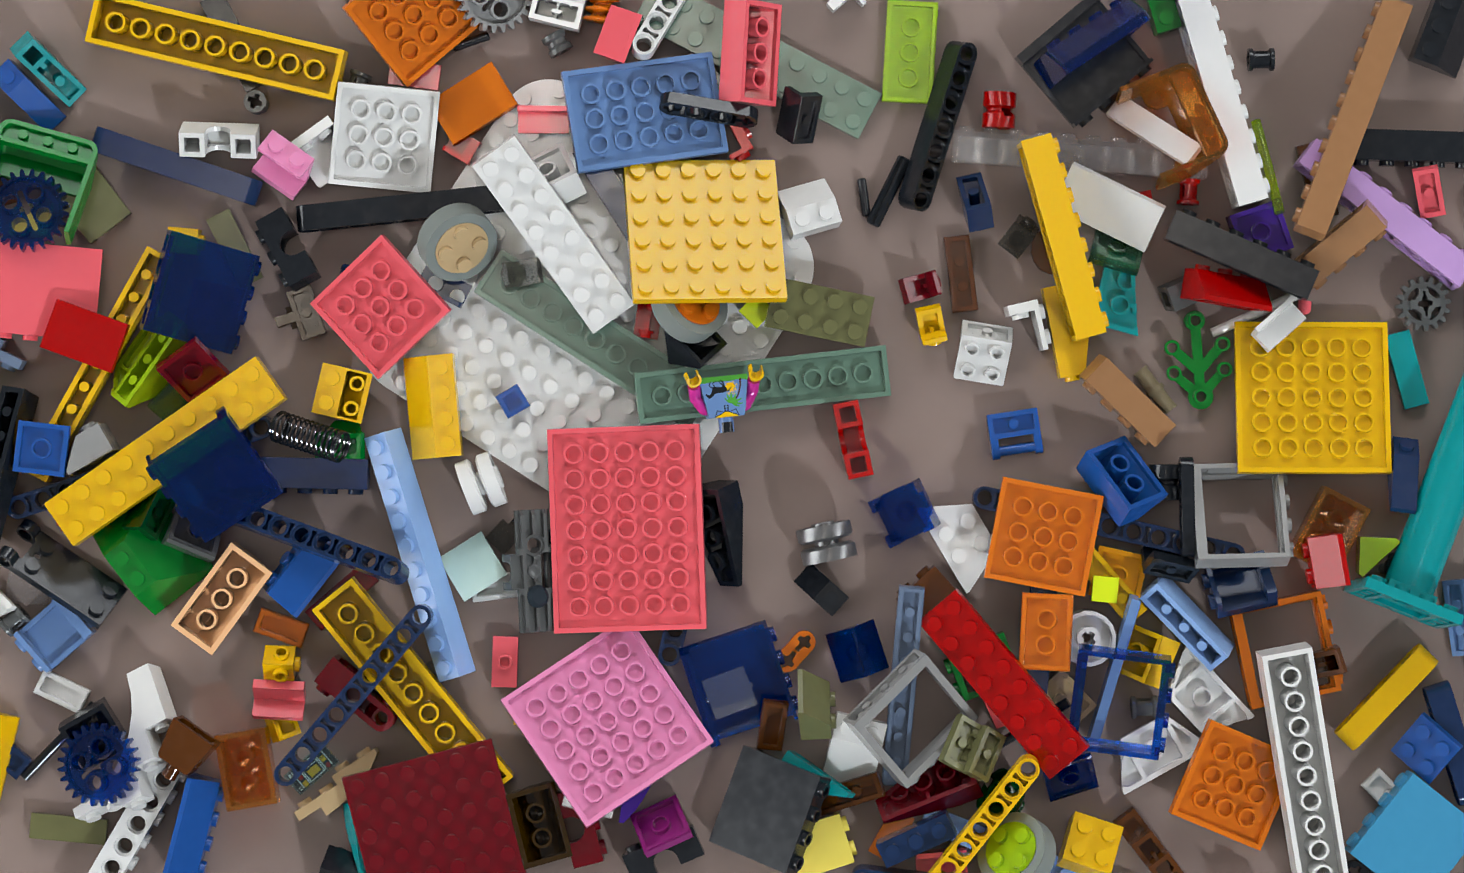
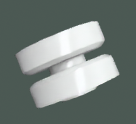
M489 451L476 455L475 463L478 472L475 471L468 459L455 463L459 482L473 515L487 511L485 494H487L490 503L494 507L508 503L501 474L497 465L494 464Z
M1080 609L1074 611L1071 661L1080 666L1088 667L1102 664L1111 656L1116 647V633L1113 624L1107 617L1094 610ZM1084 633L1090 634L1088 642H1083L1084 638L1082 635Z

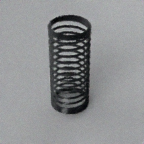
M286 411L278 412L272 419L269 428V436L272 442L289 446L295 450L298 449L299 451H304L305 453L313 454L335 463H340L344 460L350 448L351 439L347 431L339 430L338 428L334 429L328 425L325 426L319 422L310 421ZM280 415H282V417L280 418V420H279V422H278V424H277V428H276V438H277V440H275V439H274V436H273L274 427H275V424H276L277 419L280 417ZM285 416L286 419L281 429V436L278 438L279 425ZM295 419V424L293 425L291 436L288 439V434L291 430L292 422ZM300 421V425L296 432V437L293 440V435L296 431L297 423ZM305 422V427L303 428V431H302V433H301V438H300V440H299V442H298V437H299V435H300V432H301V429H302V425H303V423ZM310 425L309 430H308L307 435H306L305 442L302 443V440H303V438H304V436H305V433H306V430H307V426ZM314 426V431L312 433L310 443L307 446V441L310 437L311 430ZM319 428V433L316 437L315 445L312 447V442L315 439L316 431ZM324 429V434L322 436L320 446L317 449V444L320 440L321 432ZM329 431V436L326 440L325 447L322 450V445L325 441L326 433ZM334 432V437L332 439L330 449L327 451V446L329 445L331 435ZM341 435H344L342 448L337 456L334 457L341 441Z

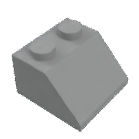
M92 421L80 428L81 433L75 436L66 470L68 475H79L121 450L107 423Z

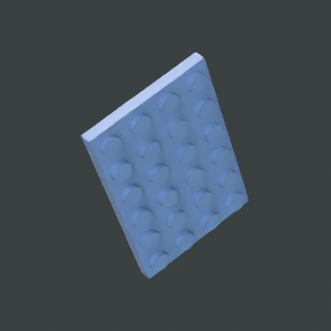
M712 51L561 72L577 174L723 154L729 151L724 124L669 115L659 109L660 96L665 92H678L719 100Z

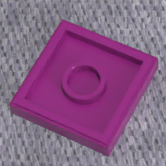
M676 794L630 816L647 858L694 837Z

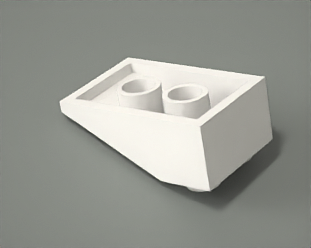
M836 711V729H832V739L829 742L823 771L838 782H843L875 772L878 760L843 721L849 713ZM873 719L865 728L882 747L887 723Z

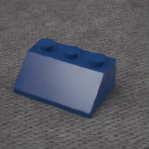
M1126 436L1086 451L1076 467L1094 494L1104 496L1103 506L1118 527L1139 519L1168 495Z
M309 533L303 535L301 542L307 540ZM330 541L324 545L323 550H327L330 547ZM293 547L282 555L280 564L272 571V575L263 588L269 596L297 618L339 564Z

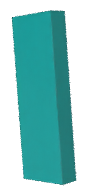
M1410 330L1388 335V356L1403 410L1430 403Z

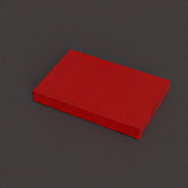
M57 299L39 347L113 373L130 325Z

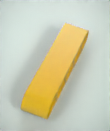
M1421 643L1415 645L1338 725L1334 733L1352 751L1357 749L1435 668L1439 661Z

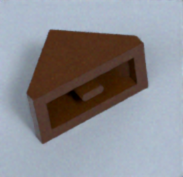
M1337 644L1313 652L1317 679L1348 672L1340 647Z

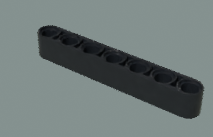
M950 41L944 49L899 192L898 200L903 208L925 211L932 202L977 59V48L972 43Z

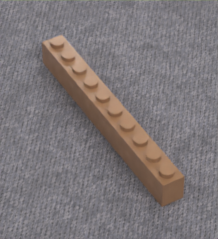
M1381 0L1380 2H1375L1370 14L1374 17L1371 25H1366L1362 34V38L1366 39L1363 48L1358 46L1353 61L1357 62L1355 69L1349 70L1344 82L1348 85L1345 93H1340L1335 106L1339 107L1337 116L1332 115L1328 123L1327 129L1331 130L1328 139L1323 138L1318 152L1322 153L1319 162L1314 161L1309 175L1313 176L1311 184H1305L1300 197L1304 199L1302 207H1297L1291 221L1296 222L1293 231L1321 242L1326 236L1413 5L1400 0Z

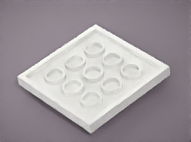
M338 81L328 184L419 193L430 192L440 91Z

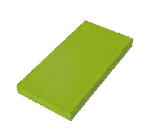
M887 0L881 102L928 103L934 84L938 2Z

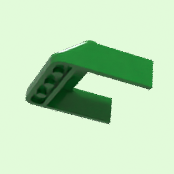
M15 119L4 120L0 123V177L75 197L64 229L66 244L71 245L93 184L98 160L96 144L88 139Z

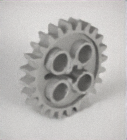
M454 0L461 1L462 3L457 8V11H466L463 20L472 18L471 27H476L480 23L479 31H485L488 27L489 33H495L496 28H498L500 33H504L506 26L509 29H515L513 21L522 24L523 20L520 15L529 16V12L525 8L532 4L529 0H480L479 2L475 0ZM487 3L485 11H483L482 7L484 4ZM496 3H500L502 6V13L499 16H496L494 13Z

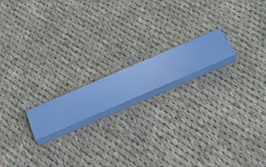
M1129 594L1116 637V647L1111 654L1097 700V706L1095 707L1088 730L1087 740L1088 743L1093 745L1099 744L1139 612L1141 601L1137 595Z

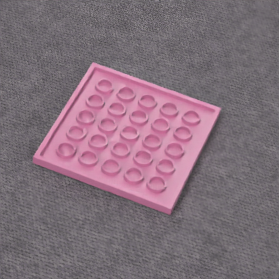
M639 631L602 632L501 699V703L586 828L714 743L710 734Z

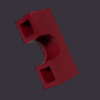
M562 791L557 792L563 819L575 817L580 820L573 808L562 806L564 794ZM600 820L588 828L584 825V834L578 839L569 841L574 869L604 861V854H608L605 840L599 839L597 831L601 829Z

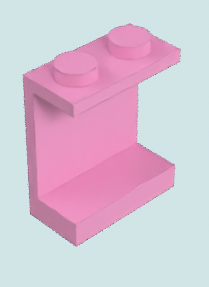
M272 129L257 148L263 155L253 166L251 172L293 201L308 183L315 159Z

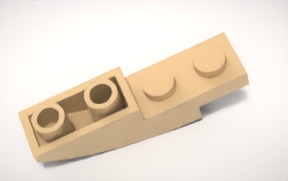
M368 746L356 754L357 760L350 764L346 760L334 768L336 773L331 776L336 785L333 786L330 782L318 790L321 795L312 800L309 796L297 804L299 809L294 812L298 820H302L319 808H322L327 816L344 803L347 797L342 777L370 770L376 761L379 749L375 747L371 750Z

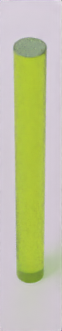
M1255 119L1251 121V125L1255 134L1258 152L1263 161V171L1270 185L1271 192L1269 193L1274 213L1279 215L1284 213L1285 210L1260 119Z

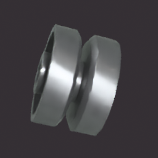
M850 519L834 522V520L813 524L811 527L797 530L796 534L799 544L808 545L815 543V547L801 552L803 566L857 555L854 541H838V538L849 536L853 532Z

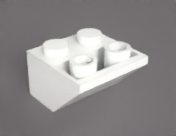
M532 0L528 18L533 22L579 33L587 0Z

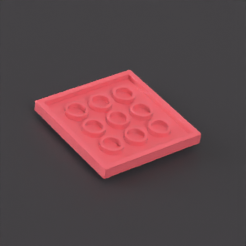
M384 234L380 235L310 303L377 379L386 374L452 310Z

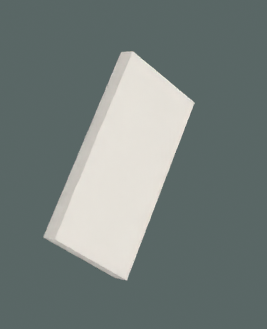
M1073 162L1065 179L1066 188L1071 187L1074 196V202L1071 204L1073 213L1078 212L1081 222L1145 252L1166 206L1085 166Z

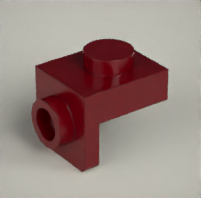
M936 270L898 280L905 305L942 294L941 280L937 276Z

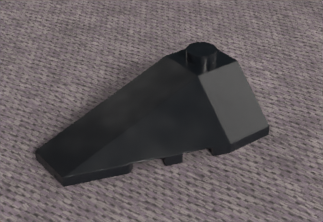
M717 480L703 483L704 543L709 552L707 559L720 586L739 587L742 585L743 502L738 480Z

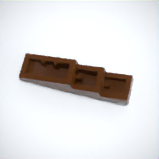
M1130 807L1112 821L1113 824L1124 827L1123 837L1151 873H1184L1133 807Z

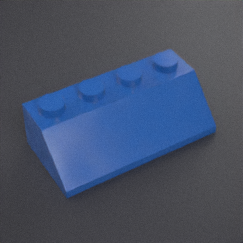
M193 773L187 777L163 873H205L207 861H204L206 851L210 852L214 837L210 836L212 826H217L220 812L216 811L218 802H223L226 793V787H222L224 780L198 773Z

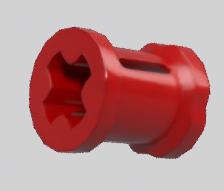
M1179 178L1180 192L1176 205L1199 206L1197 186L1200 184V179Z

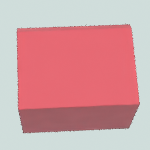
M611 4L593 53L619 64L625 63L642 15Z

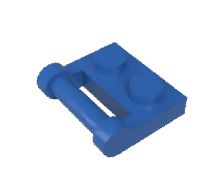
M1037 408L986 415L993 460H999L1001 456L1034 451L1035 454L1043 453ZM1033 435V442L999 447L998 439Z

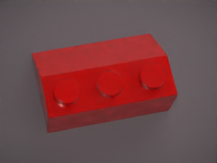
M1195 264V268H1185L1181 299L1247 311L1272 312L1273 306L1265 283L1241 273L1240 276L1232 275L1233 270L1218 268L1217 272L1210 271L1211 266Z

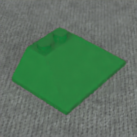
M127 511L95 533L93 537L103 556L134 596L154 615H157L206 577L214 566L211 562H205L161 544L173 516L172 512L158 540L151 541L138 530H125L121 527L128 513Z

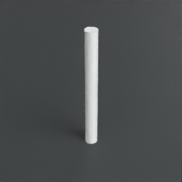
M1286 294L1271 301L1273 306L1272 312L1292 295ZM1248 311L1210 328V332L1213 338L1233 330L1234 322H1251L1271 312Z

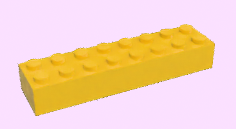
M1051 133L1023 140L1017 144L1071 341L1107 332L1106 327L1109 326L1106 312H1101L1099 306L1102 296L1099 287H1094L1092 277H1095V271L1092 262H1087L1085 253L1088 252V246L1085 237L1080 238L1078 228L1081 227V221L1078 212L1073 213L1071 206L1072 202H1074V196L1071 187L1066 188L1064 179L1067 177V171L1064 162L1059 163L1057 154L1060 152L1058 140L1056 137L1052 138Z

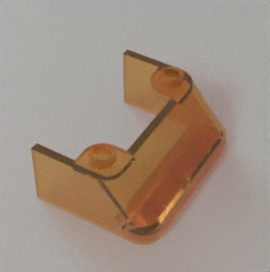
M1177 64L1119 88L1116 97L1117 105L1141 96L1144 104L1152 110H1160L1168 106L1178 130L1198 142L1202 149L1194 160L1185 164L1175 161L1174 168L1160 173L1155 184L1156 190L1196 175L1226 153L1228 139L1196 70L1190 64Z

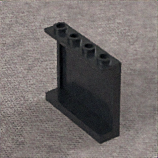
M1082 0L1015 57L1019 65L1073 128L1078 124L1083 127L1093 119L1091 113L1097 108L1101 111L1113 102L1110 97L1117 91L1120 95L1132 86L1129 81L1137 75L1141 78L1152 69L1149 64L1153 61L1152 57L1150 59L1100 0Z
M743 745L709 841L782 873H797L803 866V856L806 848L812 841V831L815 823L820 819L823 801L830 792L829 784L831 778L817 775L764 753L763 750Z

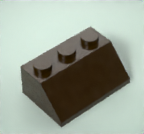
M553 781L534 784L506 794L524 870L573 856Z

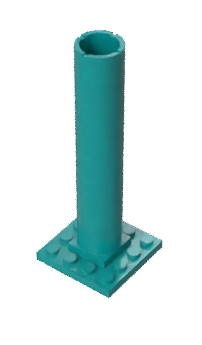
M1464 373L1419 488L1416 514H1409L1399 540L1400 543L1396 548L1385 579L1373 574L1365 578H1355V580H1351V585H1347L1343 589L1344 592L1436 629L1460 626L1464 619V615L1458 613V608L1449 604L1437 605L1438 597L1434 596L1464 517Z

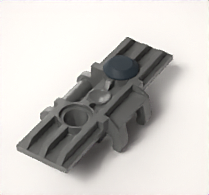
M548 509L515 510L513 512L516 554H502V562L510 564L511 575L510 581L503 582V590H517L519 633L554 631ZM531 538H534L537 541V546L532 547L529 551L527 543ZM541 554H543L545 587L542 586Z

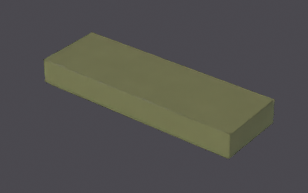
M227 209L207 219L206 221L239 287L243 288L263 278L264 276L231 210Z
M32 812L29 838L105 845L109 819L101 818L98 821L87 823V821L75 819V816Z

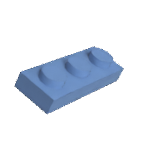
M1464 579L1442 581L1445 604L1458 608V613L1464 615ZM1463 619L1462 625L1448 627L1452 656H1464Z

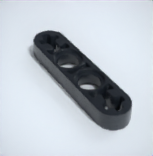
M665 92L660 96L659 109L665 114L743 128H752L758 122V109L751 105L678 92Z
M1179 457L1181 557L1195 556L1196 550L1193 457Z

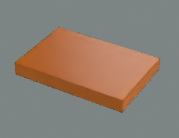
M490 62L440 94L438 121L452 144L456 146L516 108L518 103L494 64Z
M1022 592L1019 662L1026 670L1070 672L1074 595Z

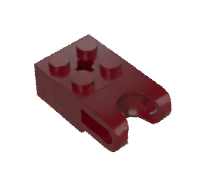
M337 654L314 680L318 684L316 689L326 697L332 695L336 698L359 670ZM356 688L348 690V698L351 701H359L360 691ZM375 689L354 712L370 727L379 732L388 730L398 719L397 714ZM379 712L387 714V722L381 721L378 717Z

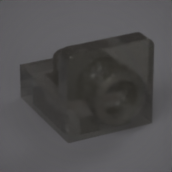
M1019 214L1000 239L998 245L1018 259L1039 231L1036 222L1028 216L1024 217Z

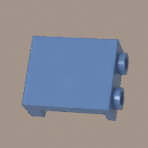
M52 600L46 608L22 629L15 632L13 636L16 638L14 642L18 648L24 653L27 651L33 657L31 660L33 665L42 672L44 670L48 673L97 631L92 625L55 600Z

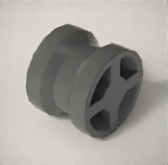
M563 28L541 40L545 46H548L551 59L567 52L573 47L572 43L566 40V32Z

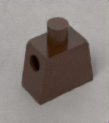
M183 715L173 718L158 752V756L167 762L161 774L168 780L175 781L180 772L184 775L194 773L217 749L221 742Z

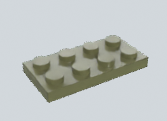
M786 279L787 301L770 302L768 305L764 327L865 347L875 297Z

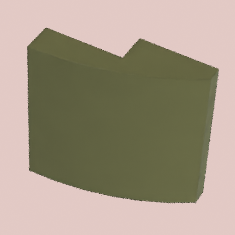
M957 714L938 760L965 775L988 783L1006 736L988 725L982 726L963 714Z

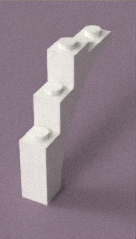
M147 663L127 673L131 692L132 714L129 735L124 751L114 771L103 786L88 800L72 809L75 819L92 823L102 818L101 815L117 811L122 807L132 809L133 811L143 809L147 806L148 802L155 799L146 772L157 769L159 767L158 764L164 762L158 756L162 745L158 733L166 732L172 719L177 717L159 666Z

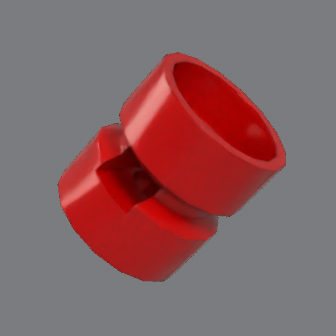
M984 91L983 107L986 108V112L982 114V128L994 130L1015 129V114L1012 113V109L1016 107V93Z

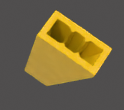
M1057 287L1042 288L1040 290L1051 336L1058 379L1064 378L1065 382L1080 380L1079 375L1086 369L1089 337L1071 341Z

